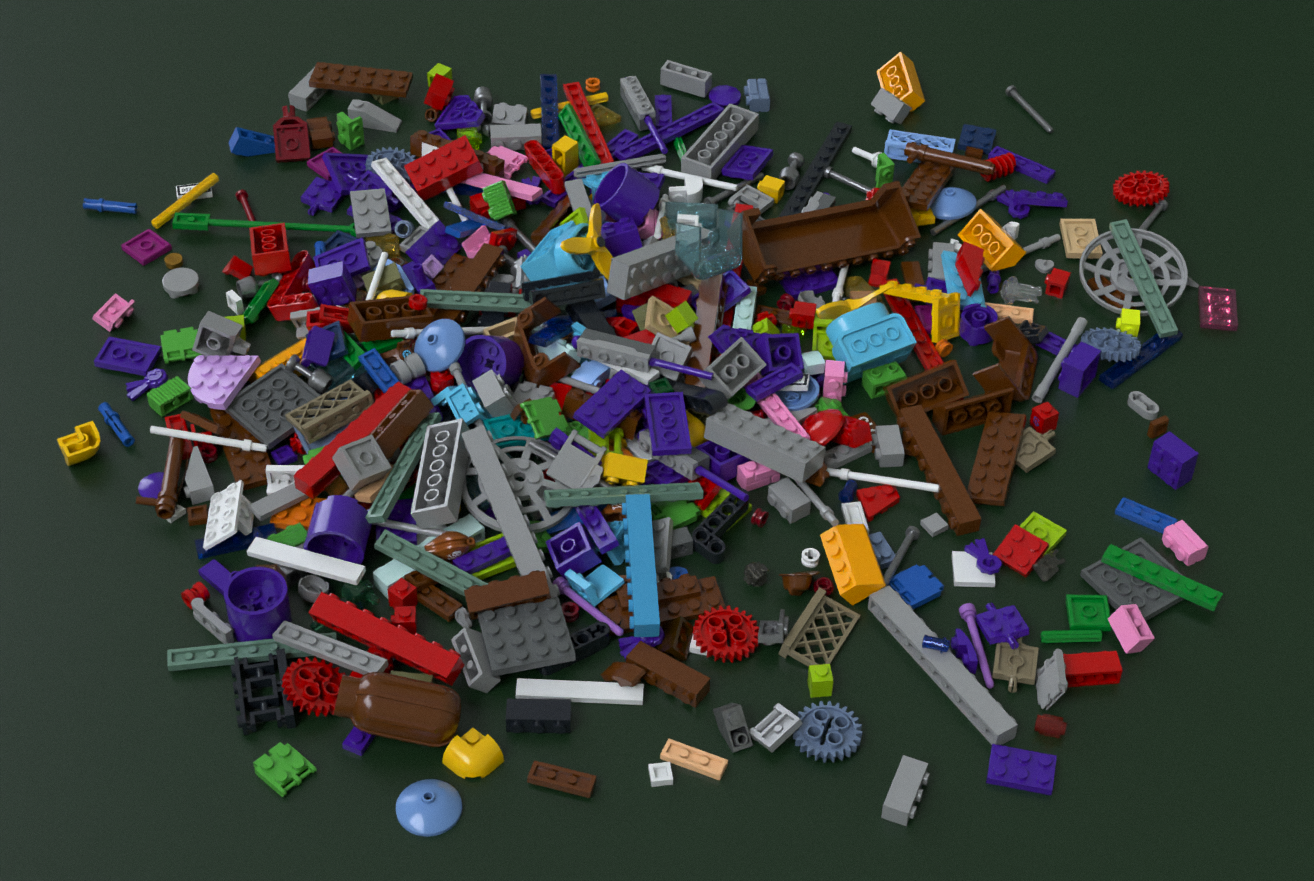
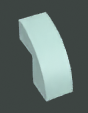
M818 351L802 353L804 366L802 372L804 374L824 373L825 361Z

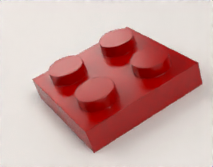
M1015 524L993 555L997 556L1004 565L1027 578L1049 548V544Z

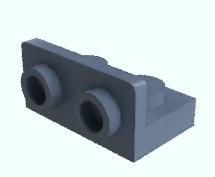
M881 532L870 534L869 538L880 569L888 568L895 557V553Z

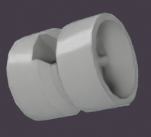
M415 352L406 356L404 361L399 359L390 364V369L404 385L411 382L412 378H419L426 374L425 366L419 355Z

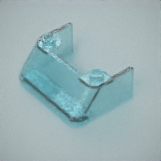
M717 209V227L708 233V244L701 246V227L675 223L676 255L696 279L705 280L739 267L742 261L743 213Z

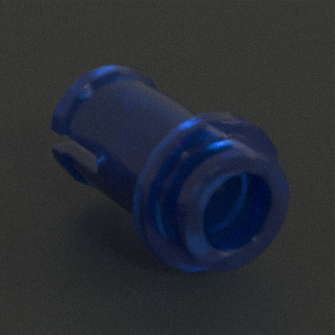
M848 480L843 490L838 493L841 503L852 502L853 494L858 487L855 481Z
M926 634L922 642V648L938 650L942 654L943 652H948L950 640H946V637L941 639Z

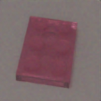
M1199 286L1200 327L1237 331L1236 290Z

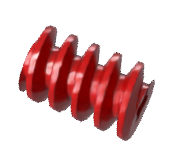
M1006 153L985 160L996 165L993 175L981 174V176L988 182L991 179L1001 178L1002 175L1013 174L1014 167L1016 166L1014 155Z

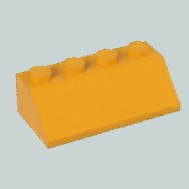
M899 52L876 71L880 86L911 107L910 111H914L925 102L914 63L902 52Z
M982 209L974 215L958 234L963 241L984 249V264L992 272L1015 266L1027 253L993 217Z
M306 338L258 365L247 381L252 384L279 364L286 365L293 354L298 355L301 362ZM310 363V365L307 368L310 370L314 368V366ZM297 370L292 371L298 377L302 375Z
M864 524L837 525L820 534L839 594L852 606L886 586Z

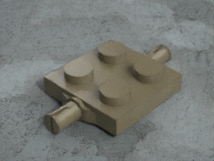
M1031 427L1026 428L1023 431L1015 464L1027 473L1056 453V449L1048 440L1055 436V432L1050 429L1045 434H1040Z
M1023 637L1016 639L1019 643L1017 649L1015 647L1011 649L1007 642L996 644L992 678L1009 681L1008 691L1011 692L1013 686L1012 693L1017 691V683L1031 685L1035 683L1039 648L1023 644Z

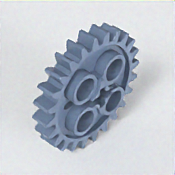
M382 147V151L376 149V152L372 151L371 155H368L365 170L378 175L371 167L372 161L387 158L409 184L412 181L404 165L416 160V156H410L411 152L404 153V149L398 151V147L395 150H392L391 147L388 150Z
M1096 327V330H1086L1081 336L1082 342L1101 350V360L1107 359L1109 362L1111 360L1115 362L1121 360L1125 362L1127 359L1131 361L1132 358L1136 359V356H1139L1140 341L1137 340V337H1133V334H1127V331L1120 332V329L1113 330V328L1106 329L1105 327L1100 329Z
M820 701L819 706L811 703V709L805 706L804 712H798V717L803 724L793 733L792 738L796 740L795 746H800V752L807 751V757L815 755V761L821 757L824 763H826L827 758H830L832 763H835L836 757L843 761L844 755L851 757V751L856 752L862 738V724H858V717L853 718V711L847 713V706L840 709L839 703L832 706L831 701H828L827 705ZM833 718L831 728L828 729L830 719ZM826 732H827L826 740H825L824 744L821 745V743H822V741H823V736H824V735L826 734Z

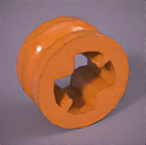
M598 78L587 79L586 90L589 92L599 91L600 80Z
M942 339L936 344L935 348L941 357H946L952 351L953 345L948 343V340Z

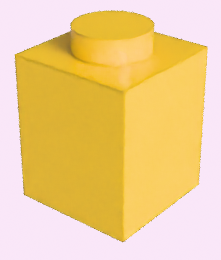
M766 175L762 181H759L757 190L774 198V203L778 204L784 195V180Z

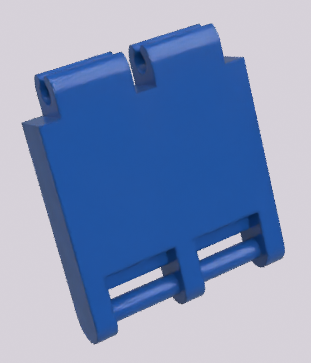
M917 564L894 575L888 584L894 591L900 594L902 600L910 605L912 609L941 596V591L944 590V585L936 577H932L933 573L925 565L919 567Z

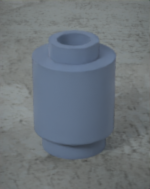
M401 220L395 225V233L401 238L409 237L415 230L413 223L408 220ZM404 226L408 227L407 232L403 231Z

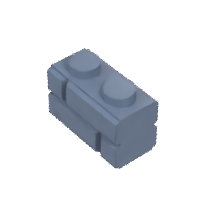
M765 78L758 80L748 79L747 86H744L746 106H749L752 112H768L770 110V96L767 80Z

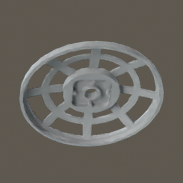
M1131 228L1143 255L1154 261L1148 264L1153 277V270L1160 267L1163 272L1164 279H1155L1158 286H1163L1160 291L1162 296L1165 295L1169 286H1180L1176 296L1166 304L1170 308L1180 299L1185 290L1188 278L1186 262L1179 250L1164 237L1151 231ZM1108 231L1094 238L1086 246L1079 263V275L1084 289L1096 303L1112 312L1121 314V308L1106 303L1099 296L1105 295L1110 300L1123 305L1125 309H1130L1131 306L1142 307L1145 305L1143 301L1131 302L1132 296L1140 294L1133 279L1128 277L1130 272L1124 259L1120 260L1116 255L1120 253L1119 248L1112 249L1109 245L1108 240L1114 239L1111 231ZM1142 239L1152 241L1168 252L1159 258L1151 251L1141 248ZM1101 244L1106 253L1098 260L1096 266L1086 263L1090 253ZM1172 257L1179 266L1181 279L1170 280L1169 270L1165 262ZM1109 258L1114 263L1111 271L1101 268ZM1084 269L1094 273L1098 290L1092 291L1085 281ZM1100 275L1110 277L1112 285L1104 287L1101 283ZM1115 290L1124 293V301L1114 297L1110 293ZM1140 311V316H1149L1148 311Z
M524 436L498 438L491 442L493 448H498L501 456L499 459L503 462L502 464H505L508 475H506L507 481L511 480L515 488V492H513L514 497H519L520 501L531 499L535 504L520 509L521 513L527 514L539 511L544 521L530 524L528 526L529 531L534 533L542 532L560 523L569 515L573 507L564 506L557 514L551 517L546 508L545 500L542 501L538 496L543 486L553 490L570 489L561 485L557 480L553 482L544 479L542 471L549 469L553 460L528 446L531 439L535 440V438ZM509 440H526L525 447L512 446L500 449L496 443ZM535 440L557 454L560 451L543 440ZM523 451L521 458L510 459L505 453ZM531 453L540 456L546 462L537 465L529 460ZM469 457L462 500L468 511L478 521L494 530L502 532L497 520L489 517L477 507L484 501H488L479 478L478 485L482 494L473 500L469 496L466 487V475H477L475 468H469L472 462ZM522 477L525 480L520 482L516 481L515 478Z

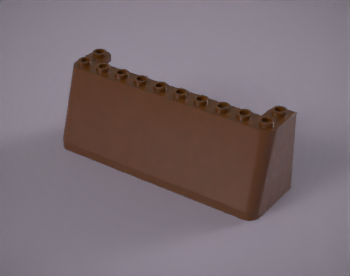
M899 181L883 184L870 200L757 222L755 221L761 215L759 208L744 210L727 231L730 240L754 282L760 285L771 280L781 281L785 277L790 276L791 278H796L805 273L811 275L819 270L825 272L834 267L844 268L848 264L858 265L863 261L872 262L873 259L883 257L888 259L897 254L903 256L908 254L909 250L921 238Z

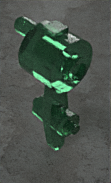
M361 578L357 586L345 583L342 587L341 594L344 598L340 601L345 603L350 601L357 606V609L364 608L370 602L373 605L380 603L379 598L374 594L372 583L367 579L364 581ZM316 621L310 624V628L314 631L324 626Z

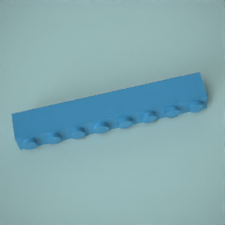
M650 494L626 495L625 503H622V515H626V518H623V531H627V534H624V547L628 546V550H625V563H629V567H626V579H630V583H627V595H631L632 599L628 600V611L633 613V616L629 617L630 629H634V637H659L660 618Z

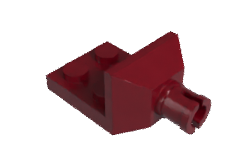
M287 105L283 106V117L273 125L276 163L310 160L307 123L298 116H295V106L289 105L290 113H288Z

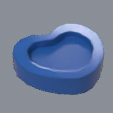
M671 567L669 571L672 575V580L678 579L683 574H688L687 569L683 567Z

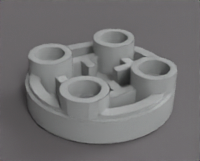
M189 268L172 269L162 279L163 288L174 299L188 294H196L199 286L198 274Z

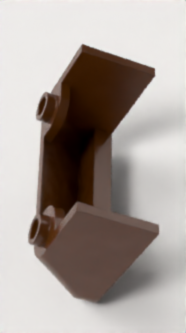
M546 297L519 313L513 341L518 344L523 353V370L527 382L536 383L537 388L540 385L550 386L581 367L580 363L565 351L551 360L545 353L538 352L531 331L561 313V309Z
M1010 316L984 325V329L994 340L992 353L999 359V363L973 373V376L983 387L985 393L1012 387L1014 389L1013 401L1022 402L1028 400L1038 359L1035 348Z

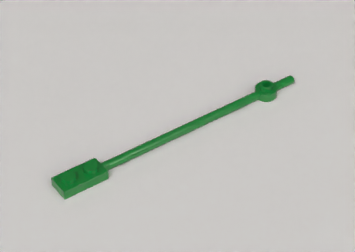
M175 212L172 226L173 229L208 231L209 226L251 228L283 222L211 219L210 214ZM285 223L286 230L336 232L339 230L356 237L354 223L350 226Z

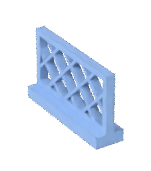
M890 129L885 142L884 153L891 159L907 161L908 156H905L904 152L908 142H916L918 145L922 143L930 148L953 153L956 139ZM915 159V160L913 161V162L921 163V161H919L918 159Z

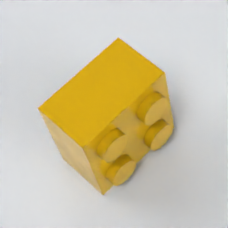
M612 452L604 455L601 459L603 474L600 479L611 485L619 483L622 486H635L645 482L647 459Z

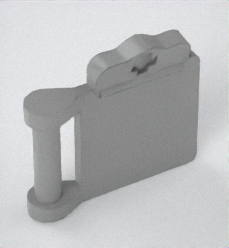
M573 429L546 474L570 489L594 488L599 484L600 477L603 474V467L598 464L606 453L607 448L594 444L579 435L577 430ZM576 441L597 454L596 457L593 458L571 445L572 442Z

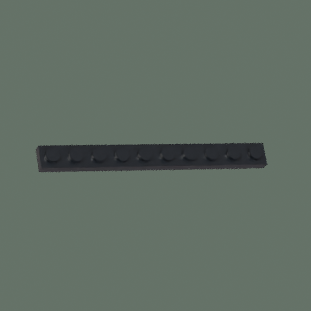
M836 121L779 217L801 213L803 207L808 205L810 197L814 195L824 178L826 168L831 166L851 133L852 125Z

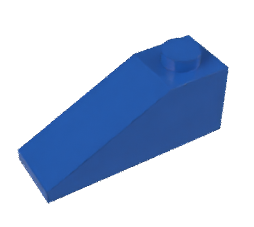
M239 127L235 128L228 142L231 153L248 157L275 153L274 136Z

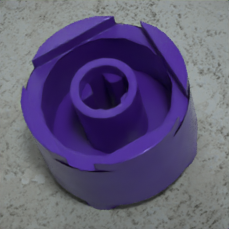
M978 303L966 306L961 313L960 336L970 346L993 341L984 329V325L997 321L998 315L996 311L990 306L982 307Z

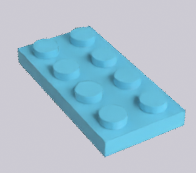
M943 250L941 259L947 293H960V310L975 303L986 307L982 284H980L978 291H974L971 297L968 296L955 266L957 253Z

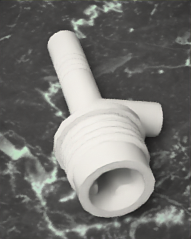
M857 147L852 149V153L870 160L872 167L877 168L878 154L882 152L871 154Z

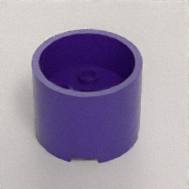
M620 163L613 167L602 179L595 192L593 203H599L601 210L617 222L621 218L632 217L636 227L644 222L643 217L649 212V209H654L660 190L654 183L628 164Z
M475 335L466 339L464 350L456 361L461 366V373L468 387L472 386L476 392L477 390L472 381L491 369L496 375L500 374L505 384L512 388L516 382L520 381L519 378L524 366L523 353L518 344L507 337L493 335Z
M343 495L328 496L326 500L320 503L317 502L305 538L304 550L361 565L373 524L368 523L365 518L369 509L366 510L357 503L358 500Z
M250 567L237 572L226 583L224 599L228 621L233 628L234 638L239 642L274 639L273 633L284 620L292 623L287 584L284 577L277 571L267 567Z

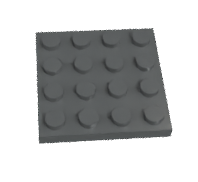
M281 363L241 390L224 411L262 444L267 445L268 449H271L295 432L293 425L286 420L285 414L320 395L296 374L286 371L285 365ZM298 415L294 418H301L302 415Z
M1142 537L1121 548L1182 575ZM1101 560L1081 570L1080 576L1100 595H1107L1108 603L1116 610L1121 605L1137 604L1145 621L1184 600V598L1102 563Z
M558 597L546 599L538 603L529 602L515 605L514 607L494 609V611L477 612L493 676L576 660V654Z

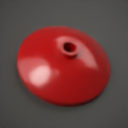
M826 409L807 417L801 426L809 434L811 441L824 446L840 431L844 423V415L837 409Z

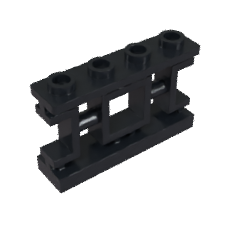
M592 271L521 284L523 300L530 301L532 305L544 297L548 298L556 306L605 298L604 280L602 278L595 279Z
M285 648L276 650L277 655L268 654L269 662L248 665L247 657H244L243 661H239L238 657H234L235 665H231L232 678H236L237 681L233 682L234 695L238 694L239 698H235L236 711L241 713V715H237L238 728H243L244 735H248V730L256 732V723L276 719L278 728L282 727V724H287V729L296 728L292 701H287L288 695L283 694L285 688L281 687L283 683L282 678L287 669ZM278 664L280 681L276 682L275 674L267 676L264 675L268 673H274V665ZM241 670L245 671V677L256 675L255 678L245 679L246 687H242ZM273 687L274 695L252 698L251 689ZM279 697H283L285 715H281L280 707L269 709V707L280 705ZM245 703L249 704V710L260 709V711L249 712L250 720L248 721L246 719Z

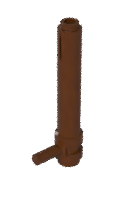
M908 142L904 155L908 156L907 162L910 164L915 159L923 162L926 160L985 175H993L996 167L993 162L930 148L924 144L918 145L916 142Z
M170 438L161 491L158 493V497H136V504L156 506L157 516L162 519L171 518L176 510L178 498L176 493L185 446V439Z

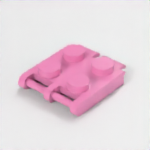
M493 146L487 152L489 155H495L505 160V179H510L512 174L529 160L527 156L503 146Z

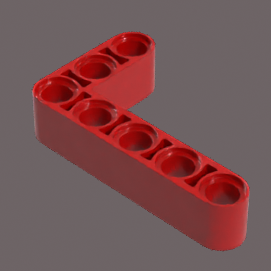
M306 250L300 251L294 256L291 261V270L284 273L267 303V307L276 321L291 320V312L319 307L312 293H302L303 278L305 276L308 277L309 269L316 268L313 259Z

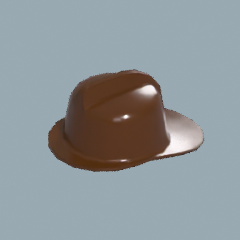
M802 571L779 574V576H782L784 589L789 591L790 595L800 596L804 591L809 590L812 576L819 574V571Z

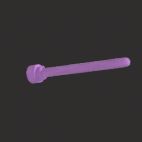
M558 577L554 580L552 584H557L560 595H567L598 621L608 624L610 630L617 636L623 635L624 631L621 627L573 591L565 578Z
M966 603L960 606L959 613L961 618L967 622L986 687L991 689L994 687V681L975 623V615L977 614L975 605Z

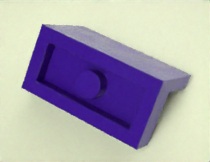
M314 325L308 332L300 364L307 368L312 362L326 367L335 333Z

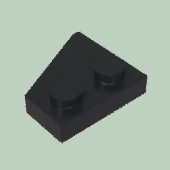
M1024 320L1018 326L1029 342L1033 344L1042 342L1043 338L1048 334L1046 326L1038 325L1037 323L1030 325L1028 320Z

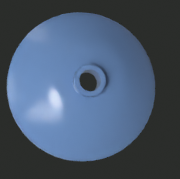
M947 187L942 189L930 208L935 218L954 220L970 215L975 210L977 203L975 196L969 191L957 187Z
M450 319L436 320L422 330L416 340L414 352L421 358L426 371H444L459 359L465 346L464 331L458 323Z
M810 376L808 391H776L775 393L789 411H799L814 404L819 397L820 391L818 382Z
M425 779L412 783L401 792L396 802V815L399 823L408 832L418 836L430 837L443 834L456 825L462 814V800L458 791L449 783L437 779Z

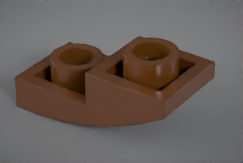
M613 662L601 676L604 681H617L621 687H634L640 683V678L646 672L644 669L630 663Z

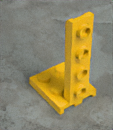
M887 281V284L893 282L894 287L883 294L932 303V342L938 343L942 339L948 340L959 336L960 293L953 292L947 294L942 293V290L939 289L927 290V287L923 286L912 287V284H898L897 281Z

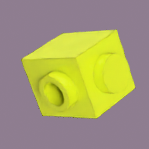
M1122 308L1120 318H1117L1116 328L1120 329V332L1127 331V334H1133V337H1137L1140 327V310Z

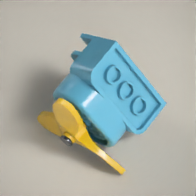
M599 203L594 204L591 208L589 224L580 223L576 225L574 221H569L551 229L520 266L530 281L587 271L593 272L596 267L609 280L613 256L605 247V240L601 237L602 216Z
M893 282L865 297L851 299L848 296L840 301L822 305L816 310V314L820 319H833L826 328V334L833 346L832 354L835 360L845 361L844 372H848L847 383L862 378L863 371L895 361L897 363L906 361L917 343L902 315L897 313L889 314L886 306L880 302L864 306L868 301L894 287Z

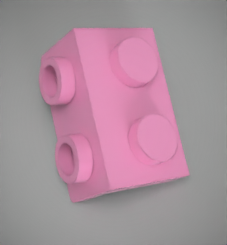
M482 225L462 242L468 258H474L484 243L489 244L491 233L489 234L486 225Z
M115 293L94 314L92 319L111 332L115 327H120L125 316L129 317L133 313L135 301L131 299L128 303Z

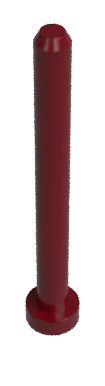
M243 189L237 191L235 194L236 199L241 202L248 221H256L247 200V191Z

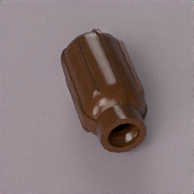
M371 672L363 675L361 678L343 675L334 716L350 719L357 729L367 734L439 748L448 745L457 732L461 718V699L457 692L447 686L393 674Z

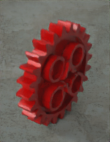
M1146 170L1142 173L1136 171L1135 174L1130 172V175L1124 174V177H1118L1119 180H1115V184H1113L1115 199H1118V202L1123 201L1124 205L1130 203V206L1136 204L1137 207L1140 204L1144 207L1146 204L1153 205V202L1159 203V200H1164V197H1167L1169 193V181H1167V178H1164V175L1159 176L1158 172L1153 174V171L1146 173Z
M720 605L719 610L711 607V613L704 610V616L699 614L698 620H695L693 640H696V646H701V653L707 651V658L713 655L714 661L722 658L723 663H725L726 659H730L731 663H733L734 658L742 661V655L748 658L749 652L754 653L755 648L758 647L759 627L757 626V621H752V615L745 616V610L741 613L738 612V607L734 610H731L730 605L727 606V609H723Z
M306 657L303 662L299 658L297 663L292 662L290 667H287L282 678L283 683L281 687L285 688L283 694L288 695L287 701L293 700V707L299 705L300 712L306 709L308 715L315 712L317 717H319L320 713L327 717L329 712L334 715L341 679L345 673H338L340 668H332L333 663L327 665L324 659L318 662L316 657H314L313 661Z

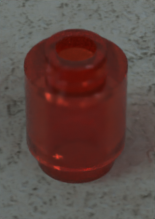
M1044 713L1043 715L1037 714L1034 731L1039 732L1040 735L1059 739L1060 735H1065L1067 723L1063 722V717Z

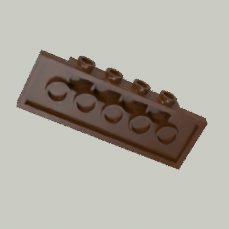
M683 574L678 579L671 580L666 577L657 583L660 626L680 616L686 621L698 619L699 614L704 616V610L711 613V607L719 610L721 605L723 609H726L715 576L697 579L696 575ZM627 585L617 590L616 596L606 597L597 604L598 610L621 627L624 633L634 632V629H630L629 617L633 616V613L628 611V600L632 599L631 595H627ZM610 630V636L616 635Z

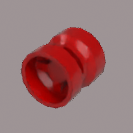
M198 581L193 584L191 589L181 592V597L184 603L192 609L191 602L193 599L201 598L205 602L210 598V594L205 585Z

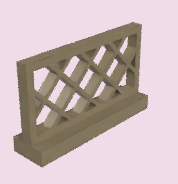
M350 379L285 414V417L304 435L306 442L311 444L357 419L374 401L368 390H362ZM350 387L352 388L351 391H344ZM331 397H335V400H328V399L331 398ZM341 397H348V399L340 400ZM324 406H331V408L323 409ZM298 415H302L301 418H294ZM308 415H315L314 417L307 418Z
M819 587L782 643L778 655L784 658L789 655L808 667L809 665H819L814 660L817 657H823L825 664H831L859 620L860 615L825 596L826 591ZM825 604L833 608L834 612L825 613L823 606ZM847 615L853 620L852 622L843 623L841 616ZM836 617L839 624L830 625L828 618ZM823 619L825 626L816 627L814 620ZM841 629L843 636L834 637L832 630ZM828 631L830 638L821 639L819 632ZM814 632L816 640L807 641L805 634ZM832 643L834 650L825 651L823 644ZM819 645L821 652L812 653L809 646ZM805 646L807 654H800L795 649Z

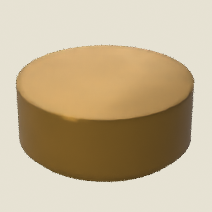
M170 253L164 259L165 265L169 269L180 268L183 265L182 255L178 253Z

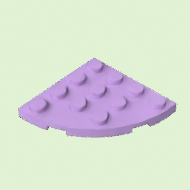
M199 355L194 359L189 370L188 386L192 388L190 391L199 403H205L209 408L226 410L261 363L259 356Z

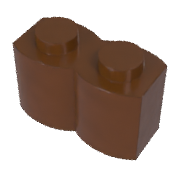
M326 116L306 119L312 149L333 147L335 134L332 131L331 121H328Z

